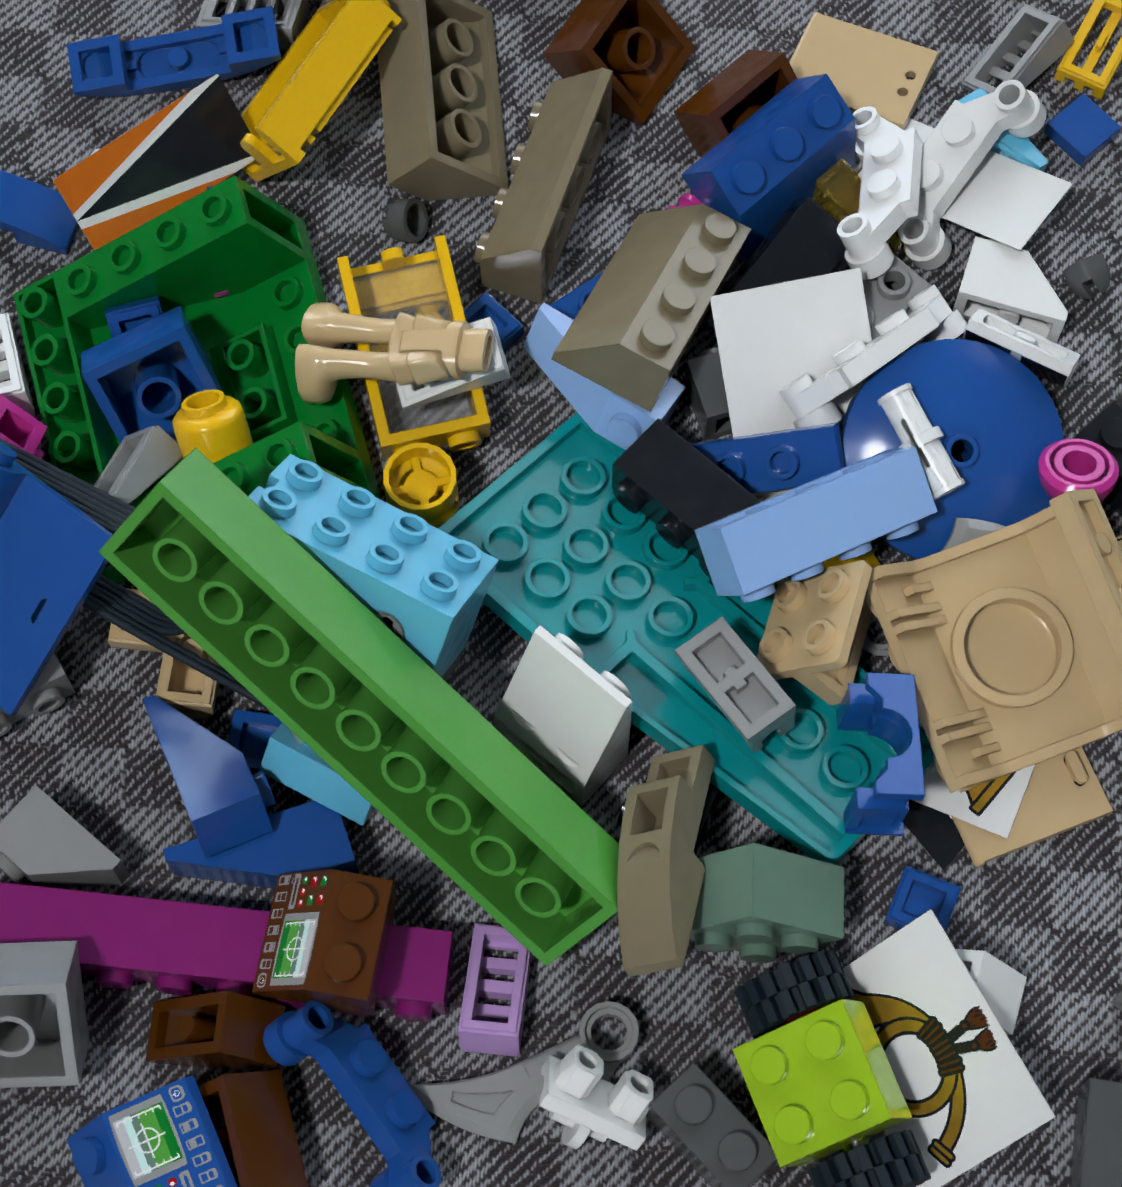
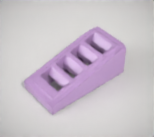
M474 924L458 1028L460 1049L466 1052L504 1056H518L520 1054L532 953L503 926ZM485 949L518 952L517 960L485 957L484 951ZM482 973L515 976L514 982L481 979ZM479 997L510 1000L511 1005L481 1004L478 1001Z

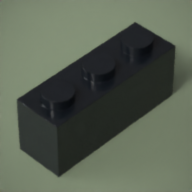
M659 418L612 465L611 488L618 502L634 514H637L639 511L656 524L657 532L669 545L676 549L681 547L687 549L688 552L699 560V566L710 579L711 576L694 530L761 503L759 499Z

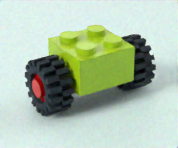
M819 951L810 957L808 955L798 957L794 962L788 963L787 961L778 965V968L766 970L759 974L760 977L751 978L744 982L745 985L739 986L736 989L735 995L753 1040L732 1050L779 1167L804 1166L844 1149L845 1152L839 1153L834 1158L825 1160L807 1171L813 1187H916L929 1180L931 1175L911 1130L906 1129L901 1132H894L886 1137L882 1136L871 1142L868 1141V1137L912 1118V1115L864 1002L854 1001L853 991L836 951Z

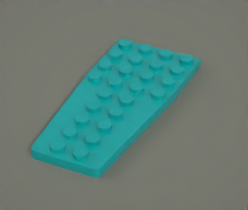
M578 412L437 528L459 540L473 543L481 551L499 560L482 603L528 643L534 631L540 625L554 637L558 633H562L570 638L582 650L585 656L583 659L585 663L599 674L603 671L612 673L628 688L630 692L628 698L633 701L631 723L669 752L704 745L715 759L710 783L809 858L837 865L865 836L863 834H845L843 812L856 787L873 788L880 770L885 766L887 757L897 756L895 750L883 739L869 736L868 731L837 730L836 709L839 708L840 704L829 705L793 677L775 681L796 705L794 728L783 736L775 730L763 740L762 743L764 745L761 750L753 752L740 733L691 673L680 663V660L675 655V650L723 617L757 658L759 644L763 638L773 604L774 593L747 603H743L740 596H717L712 579L703 572L696 557L684 547L676 549L669 545L657 532L656 524L639 511L637 514H634L618 502L611 488L612 465L626 450L593 432ZM859 665L853 683L865 684L864 678L867 673ZM919 725L924 776L934 766V752L924 729Z

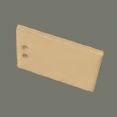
M814 12L789 63L797 79L827 74L851 113L862 107L871 106L877 110L880 117L904 130L938 59L939 52L844 22L819 12Z
M1080 747L1035 764L1008 838L953 816L951 817L974 866L979 868L989 861L1107 816L1113 812V809L1083 748ZM1075 781H1076L1078 784H1083V785H1082V786H1078V785L1075 784Z

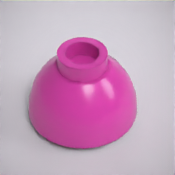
M1063 439L1048 445L1042 451L1038 462V475L1041 486L1050 499L1067 491L1094 488L1101 502L1113 490L1119 476V466L1115 457L1097 443L1085 439Z

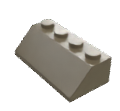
M388 0L390 9L402 19L399 25L392 28L393 31L378 50L388 185L426 201L497 196L501 187L509 189L492 11L469 0Z
M599 68L551 82L544 101H535L528 121V130L532 132L527 144L519 143L515 149L510 167V174L514 176L509 189L501 187L495 199L492 217L496 219L491 233L483 232L476 247L474 262L480 264L481 286L536 303H543L611 129L612 70Z
M703 203L639 214L554 351L551 360L651 412L711 307L710 296L718 295L740 254L751 228Z

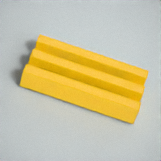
M1094 0L1074 37V42L1068 48L1057 68L1055 80L1063 83L1068 78L1075 81L1073 88L1083 91L1086 86L1094 90L1092 93L1093 97L1102 99L1122 62V36L1101 76L1092 72L1122 18L1121 0ZM1106 8L1112 11L1083 67L1080 68L1073 65L1103 9Z

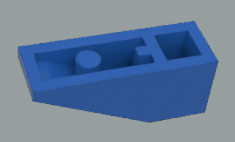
M151 695L143 698L142 700L205 858L272 832L273 829L265 808L276 803L264 772L260 771L252 774L240 750L156 696Z
M316 801L268 815L273 829L272 832L208 858H205L198 838L163 849L165 860L174 875L275 889L279 874L330 869L359 874L341 814Z

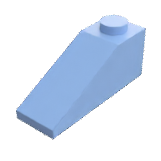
M546 303L539 307L523 348L593 432L627 450L658 418L667 425L686 387L685 385L670 377L652 411L649 412L551 360L574 320Z

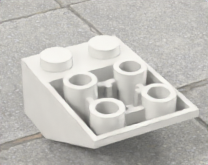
M540 625L534 631L494 715L495 728L549 779L583 806L628 756L633 701L628 698L630 696L628 688L615 675L608 671H603L599 674L583 661L585 656L582 650L570 638L562 633H558L554 637Z

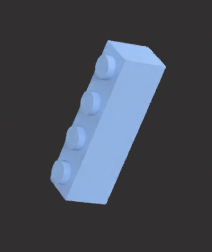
M916 446L885 450L694 531L717 596H740L742 602L747 603L773 594L776 591L773 583L790 576L791 581H799L823 572L825 569L822 562L838 555L839 560H847L871 551L873 548L870 541L885 535L887 540H892L914 533L920 529L917 520L938 511Z

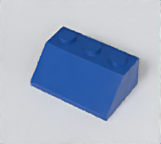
M827 74L794 79L681 174L695 197L703 204L751 228L737 258L739 262H744L793 202L808 196L815 201L856 166L855 117Z

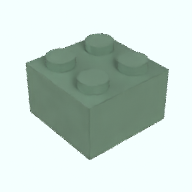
M757 843L698 857L706 868L689 939L695 941V949L704 952L734 950L740 952V959L743 961L769 963L776 961V953L812 954L818 952V944L843 939L844 867Z

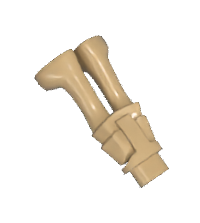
M317 302L310 305L304 313L301 322V331L308 344H298L296 348L295 377L302 400L311 404L330 401L336 391L338 380L377 379L397 382L400 386L414 382L417 385L447 379L451 376L456 380H464L468 372H488L494 336L491 329H471L467 321H448L431 315H417L415 317L400 312L396 319L373 318L342 313L340 307L333 303ZM345 343L389 345V352L341 348Z

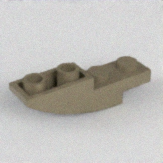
M704 745L653 756L646 783L628 788L619 840L617 909L623 968L630 977L684 966L706 868L693 853L715 761Z

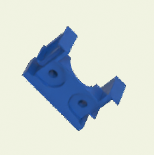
M867 673L864 678L865 684L848 683L847 691L839 708L836 709L837 730L868 731L869 736L878 737L890 744L897 756L887 757L885 766L880 770L873 788L856 787L843 812L845 834L904 836L903 819L909 811L908 800H923L925 796L915 677L909 674Z

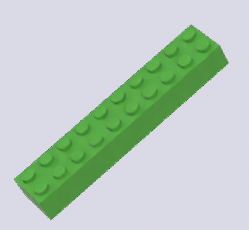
M197 448L191 451L153 488L98 551L545 966H548L618 912L617 868L619 843Z

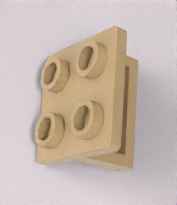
M864 560L824 568L823 572L799 581H791L790 576L779 581L757 655V659L775 680L793 677L829 705L841 703L847 691L848 683H853L872 615L866 601V591L872 567Z

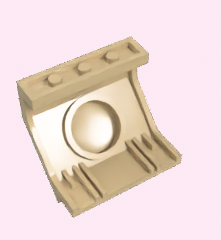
M1094 488L1067 491L1049 500L1050 507L1022 521L927 557L907 562L878 565L872 568L866 591L867 604L871 612L879 619L889 644L888 653L892 664L901 674L914 675L918 721L923 726L934 752L933 762L936 771L946 781L950 793L956 791L962 793L1122 731V551Z

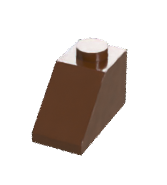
M231 991L154 1001L145 1061L156 1064L239 1071L276 1067L278 1063L270 1057L265 1049L263 1033L268 1024L284 1013L285 1006Z

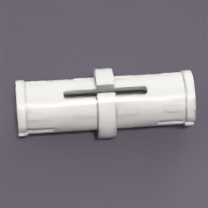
M910 383L897 387L877 400L902 442L899 448L916 446L934 500L953 492L965 484L964 479L960 477L940 441L944 437L943 432L939 426L932 427L913 393Z

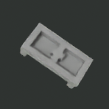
M723 617L675 650V655L680 660V663L691 673L744 738L746 744L753 752H758L762 749L764 745L762 743L763 740L771 732L776 730L783 736L794 728L795 703Z

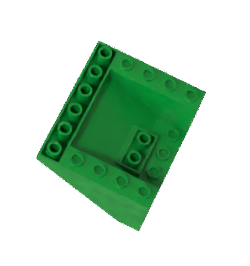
M234 175L13 294L42 423L47 426L45 437L51 463L57 468L94 486L120 445L119 440L82 376L81 353L112 338L105 316V308L159 295L163 313L181 305L207 354L224 395L231 396L242 404L253 444L213 463L239 489L249 496L258 486L265 488L269 475L292 454L302 460H308L317 464L323 471L353 486L362 487L370 491L376 498L382 500L349 380H338L332 399L325 403H306L298 392L295 377V352L298 344H308L301 331V322L304 313L310 305L317 302H327L305 221ZM227 290L229 292L226 296L214 297L216 293ZM181 458L178 463L129 505L137 508L153 488L183 459ZM110 562L107 563L101 575L117 584L129 581Z

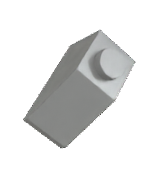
M37 785L0 822V870L15 884H18L25 877L34 886L61 889L123 884L131 876L123 862Z

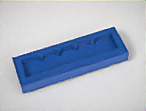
M838 422L690 443L751 494L796 488L846 467Z

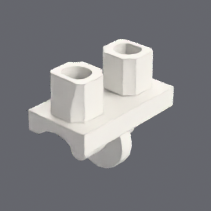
M579 1044L562 1060L550 1055L541 1067L544 1085L539 1099V1106L550 1111V1119L564 1125L562 1143L576 1150L585 1142L588 1136L603 1143L607 1138H610L637 1151L646 1139V1115L649 1111L648 1106L654 1099L652 1079L632 1069L625 1071L616 1085L603 1080L601 1077L604 1071V1061L599 1057L598 1053Z

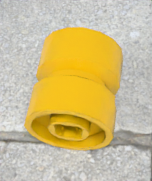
M411 443L399 448L389 457L383 470L386 503L406 513L420 516L435 528H439L459 511L456 468L451 457L440 447L429 443Z

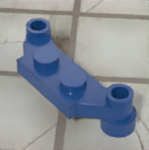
M312 1000L297 1011L284 1012L267 1025L263 1033V1042L270 1057L284 1066L297 1065L308 1056L315 1058L387 1161V1168L372 1179L370 1187H438L440 1185L441 1171L438 1164L432 1159L429 1128L436 1124V1122L366 1023L360 1027L351 1025L332 1016L331 1011L323 1003Z

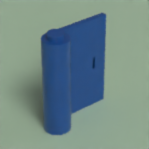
M0 442V708L12 716L18 713L106 567L108 561L98 551L113 534L14 461L17 457L16 452Z

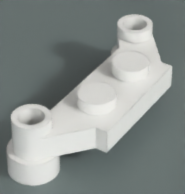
M1004 81L994 92L964 104L955 100L923 144L918 215L907 218L898 228V236L904 243V251L918 268L933 270L942 266L948 260L952 244L950 238L940 227V219L1001 133L1007 130L1014 137L1026 138L1037 133L1044 125L1046 120L1044 105L1038 96L1031 90H1027L1020 81Z
M871 106L862 107L852 113L855 117V151L862 163L858 213L844 218L837 227V233L846 248L845 260L850 269L861 267L862 280L876 278L890 268L894 255L887 240L907 218L918 215L923 143L915 128L903 130L880 117L877 110Z
M935 284L906 302L912 310L909 315L902 308L877 324L875 328L880 336L867 345L859 338L833 355L832 358L837 366L813 382L808 373L791 382L780 390L779 393L797 418L793 422L794 426L802 428L840 421L843 416L832 401L833 398L857 385L922 338L925 342H930L934 340L955 339L964 333L967 323L959 310L955 309L952 311Z

